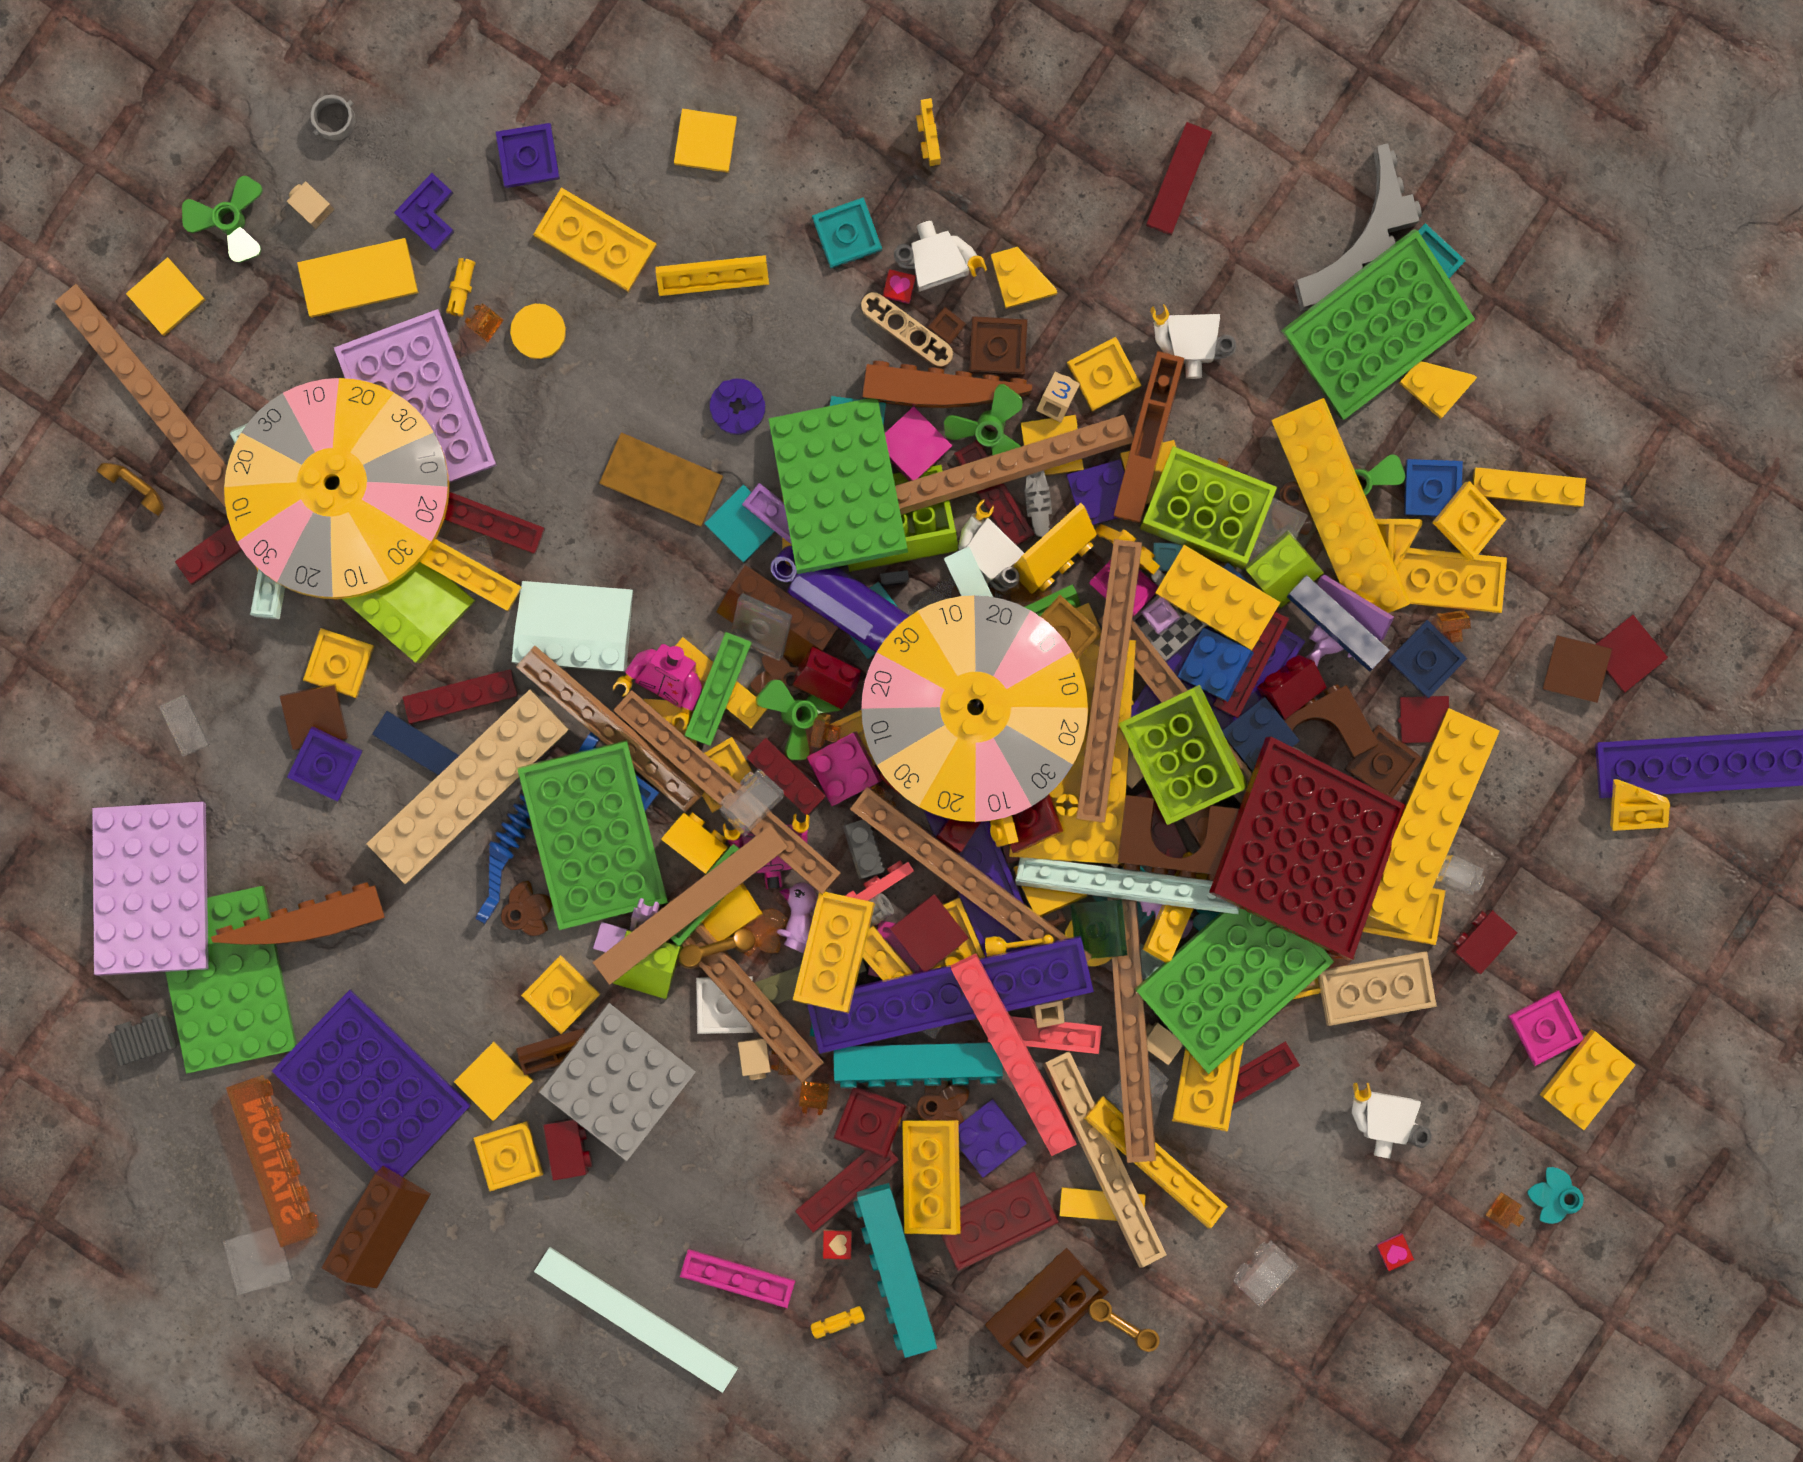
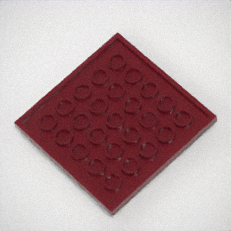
M1266 737L1209 893L1346 960H1353L1392 850V839L1406 805L1273 737Z

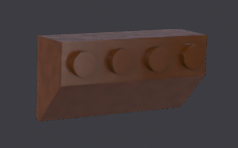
M746 565L729 588L716 611L797 667L811 647L824 651L839 629Z
M382 1166L371 1179L321 1268L346 1283L377 1289L431 1193L387 1167Z
M1066 1248L1040 1273L1035 1275L1033 1280L1020 1292L1015 1294L1000 1311L996 1312L985 1326L998 1342L1028 1369L1089 1311L1092 1301L1102 1299L1109 1291Z

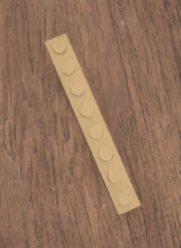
M1070 1051L1043 1063L1046 1073L1139 1268L1145 1267L1166 1256L1167 1254L1116 1147L1084 1119L1095 1103Z

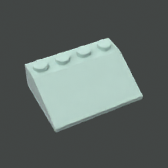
M522 581L514 632L513 663L518 664L536 646L561 668L625 673L627 669L633 590Z

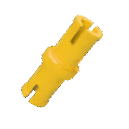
M458 258L454 281H451L449 286L452 290L446 313L456 316L458 314L457 316L459 317L464 315L467 295L472 291L470 283L474 266L476 265L474 261L469 259L464 261L463 258Z

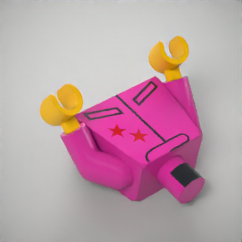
M661 644L657 651L648 649L639 652L625 670L626 675L620 676L616 680L613 690L618 684L624 685L626 687L622 695L624 697L633 686L632 680L636 679L635 683L679 708L683 707V710L672 718V725L675 726L680 718L684 720L682 730L686 729L692 718L690 712L691 710L694 711L702 692V685L696 674V663L686 657L683 649L678 646L669 647L666 644Z
M794 814L792 824L787 826L807 843V829L810 817L806 815V821L801 823L796 820L797 814ZM735 821L736 828L734 830L726 829V825L723 824L724 836L728 839L730 847L735 844L741 848L755 837L747 829L740 830L738 821ZM777 856L756 873H764L766 889L781 888V871L791 870L792 868Z

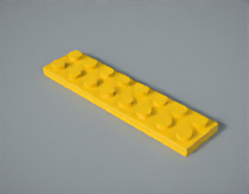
M1322 398L1271 420L1340 584L1387 613L1411 604L1325 399Z
M1450 708L1447 709L1392 839L1391 853L1368 916L1410 935L1414 933L1500 732L1499 730Z

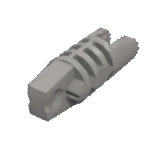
M1044 470L1027 475L1026 489H1024L1027 517H1032L1033 531L1038 537H1043L1049 532V515H1052L1050 488L1048 487Z

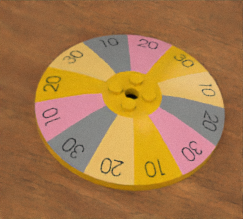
M345 378L322 379L296 386L280 394L261 408L248 422L239 435L228 461L224 485L225 506L231 530L238 544L252 563L267 577L287 589L306 596L324 599L353 598L376 592L391 585L412 570L426 555L437 538L445 519L449 498V474L442 447L435 433L424 417L405 399L382 386L366 381ZM332 476L338 477L340 479L338 488L334 490L326 489L325 483L327 479Z
M974 595L949 598L930 604L906 618L888 635L870 664L862 693L861 710L862 724L869 751L885 779L896 791L919 808L932 814L958 821L981 822L997 820L1017 814L1035 805L1058 786L1073 766L1080 752L1087 726L1088 702L1080 666L1066 641L1048 622L1019 604L1000 598ZM973 699L980 700L984 706L983 712L980 715L970 714L967 709L969 701Z

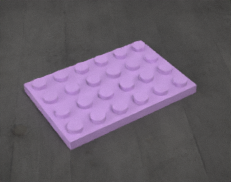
M438 309L334 347L345 379H356L382 386L405 399L424 417L442 447L447 463L449 483L497 466Z
M188 802L92 808L94 975L208 969L206 803Z

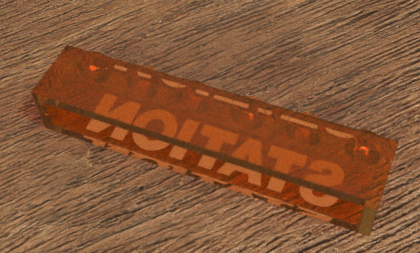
M261 1075L226 1087L280 1248L317 1234L316 1228L319 1227L316 1214L309 1210L307 1204L310 1201L309 1193L306 1186H301L299 1181L300 1167L297 1160L291 1157L289 1148L292 1147L287 1132L283 1133L280 1125L282 1115L279 1107L273 1105L271 1099L273 1088L268 1079L265 1080L264 1076Z

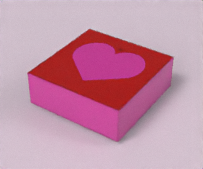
M889 269L883 297L909 304L916 276Z
M1402 1233L1376 1244L1388 1271L1414 1260Z

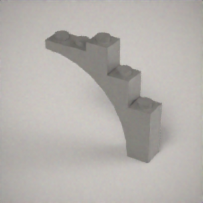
M1388 143L1377 146L1373 152L1377 173L1376 195L1370 218L1362 235L1353 247L1335 263L1318 273L1298 279L1295 282L1294 288L1300 311L1310 309L1395 244L1394 237L1389 236L1388 233L1414 227L1419 222V217H1422L1420 204L1418 201H1414L1413 194L1403 197L1401 195L1404 193V186L1401 177L1396 176L1394 167H1397V158L1394 150L1390 151Z

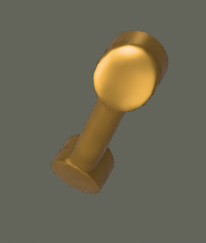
M101 463L96 471L115 484L120 477L145 495L141 504L157 516L164 510V505L156 490L127 468L111 463Z
M744 928L737 930L731 938L705 946L686 945L680 951L679 962L684 968L693 969L700 964L703 957L733 948L739 952H748L754 946L755 937L750 930Z
M1096 1299L1091 1302L1089 1315L1093 1320L1098 1322L1106 1321L1135 1339V1343L1140 1350L1151 1352L1158 1347L1160 1339L1154 1330H1140L1113 1313L1110 1303L1104 1299Z

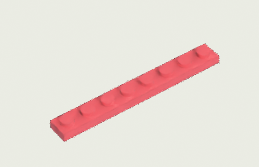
M977 954L952 964L951 970L1051 1156L1077 1145L1069 1125Z

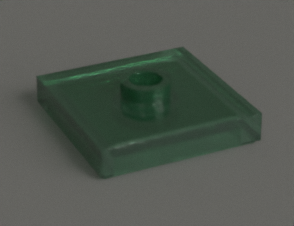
M1122 899L1070 904L1074 937L1081 936L1084 950L1092 955L1090 959L1128 955Z

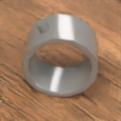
M325 95L319 98L312 106L310 113L311 122L316 128L313 133L316 136L320 133L325 139L332 141L348 137L354 130L356 123L355 113L351 108L354 103L351 100L346 102L342 97L336 95ZM337 103L344 105L348 109L349 116L345 126L337 132L323 131L318 123L321 110L329 104Z

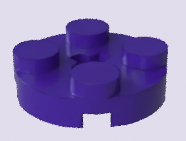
M736 378L723 381L715 389L710 399V411L714 422L721 430L729 434L742 435L752 431L762 422L765 415L766 406L762 392L755 384L745 379ZM740 399L742 400V405L746 406L745 410H740L738 414H734L730 404Z

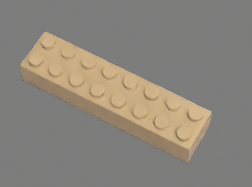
M530 689L366 844L404 884H407L519 779L518 767L536 763L570 729Z

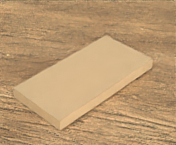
M1427 951L1328 968L1318 976L1327 1026L1437 1007Z

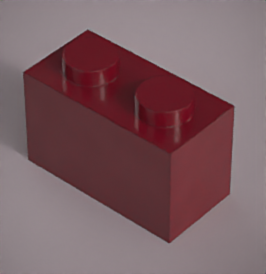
M811 647L798 665L792 685L842 709L857 689L861 670Z
M1300 655L1289 659L1285 666L1277 672L1268 675L1265 681L1257 686L1262 699L1265 697L1284 720L1327 688L1315 662Z
M1487 910L1485 913L1480 911L1471 921L1474 926L1467 934L1463 931L1452 943L1455 947L1451 952L1473 972L1480 975L1518 933L1493 910Z
M572 1118L544 1124L553 1181L586 1175L589 1172L588 1168L592 1167L590 1151H585L583 1141L587 1139V1130Z

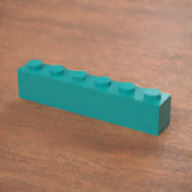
M991 1043L851 1046L834 1050L835 1084L840 1083V1088H856L857 1083H868V1087L873 1088L885 1087V1082H896L897 1087L913 1086L914 1081H924V1086H939L941 1081H952V1085H969V1080H980V1084L990 1085L997 1084V1079L1003 1078V1065Z
M886 1183L857 1192L858 1200L853 1202L858 1218L863 1217L866 1225L861 1230L865 1244L871 1243L874 1254L869 1255L873 1271L879 1270L882 1280L877 1281L881 1297H887L890 1307L885 1308L889 1324L895 1323L897 1334H893L897 1351L903 1350L904 1356L907 1358L937 1349V1342L890 1184Z

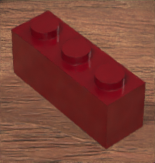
M767 738L746 757L805 815H809L827 797Z

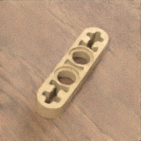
M871 292L863 297L861 309L868 319L932 366L944 368L951 363L953 351L949 344L881 294ZM876 299L879 300V308L883 311H886V307L891 308L885 314L883 321L879 320L882 316L877 310L868 311L869 305L867 302L869 300L871 302H874ZM892 315H899L904 320L903 326L898 330H894L888 325V320ZM921 331L925 334L926 341L923 345L915 346L911 343L910 336L913 332ZM931 339L935 341L932 347L940 351L942 348L946 350V360L940 359L936 361V354L930 349L928 354L923 352L929 346Z

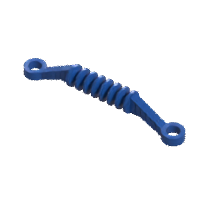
M590 732L578 752L594 749L600 739ZM519 794V797L524 802L523 805L513 804L518 813L507 814L512 823H501L506 833H495L500 842L490 841L488 844L490 846L489 897L475 918L483 924H486L500 901L502 870L508 860L514 857L509 847L519 848L520 845L516 842L515 838H526L521 828H532L526 821L530 816L524 794Z

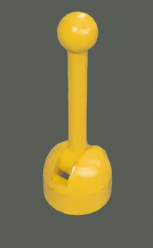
M1045 935L1040 939L1006 943L1001 937H986L985 949L988 957L1006 953L1009 948L1053 943L1054 939L1051 935Z

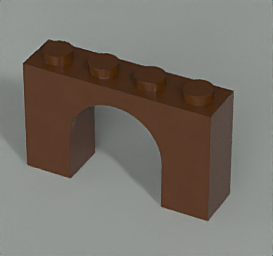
M1339 684L1330 687L1324 691L1325 696L1317 701L1314 698L1311 699L1300 710L1284 720L1292 731L1298 725L1307 721L1316 720L1329 724L1339 734L1352 759L1377 747L1379 744L1347 685L1341 688Z
M1126 795L1118 863L1124 864L1123 869L1140 871V867L1144 866L1152 867L1151 873L1168 875V870L1180 871L1179 876L1196 878V874L1200 873L1208 874L1207 880H1214L1239 809L1210 805L1207 835L1202 847L1191 856L1172 858L1161 853L1152 839L1155 799Z

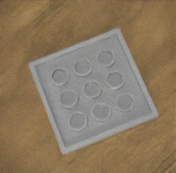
M607 1003L538 1092L627 1161L696 1071L618 1009Z

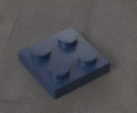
M1425 620L1389 657L1388 661L1428 699L1463 664L1467 657L1434 625Z
M1265 697L1222 730L1228 743L1252 773L1266 737H1273L1291 747L1300 742Z

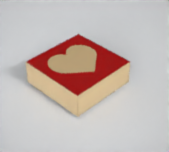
M824 1229L823 1259H851L852 1230Z

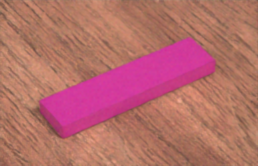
M691 1249L687 1251L680 1277L784 1308H788L795 1284L793 1279Z

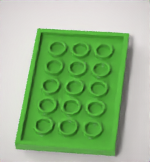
M1413 229L1281 331L1339 418L1345 420L1472 323L1475 318L1419 231Z
M863 399L768 418L797 574L908 553L877 399Z
M627 740L517 768L559 930L633 912L634 907L637 908L640 898L644 899V904L647 906H654V902H658L659 905L668 903Z
M264 886L208 897V969L165 972L186 1074L289 1052L297 1045L276 944L213 943L211 939L212 936L217 935V929L232 925L233 930L244 927L243 921L258 916L261 921L269 919L270 913Z
M1240 908L1239 914L1220 912L1174 953L1170 962H1164L1134 990L1209 1074L1334 961L1323 948Z

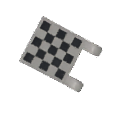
M1157 570L1154 575L1151 574V578L1159 587L1165 575L1160 570ZM1157 595L1132 619L1162 658L1168 661L1199 634L1203 627L1206 628L1208 625L1170 603L1180 616V619L1158 635L1141 614L1144 609L1160 598Z

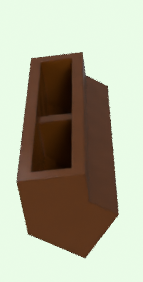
M585 1028L516 1048L524 1075L559 1065L586 1031Z

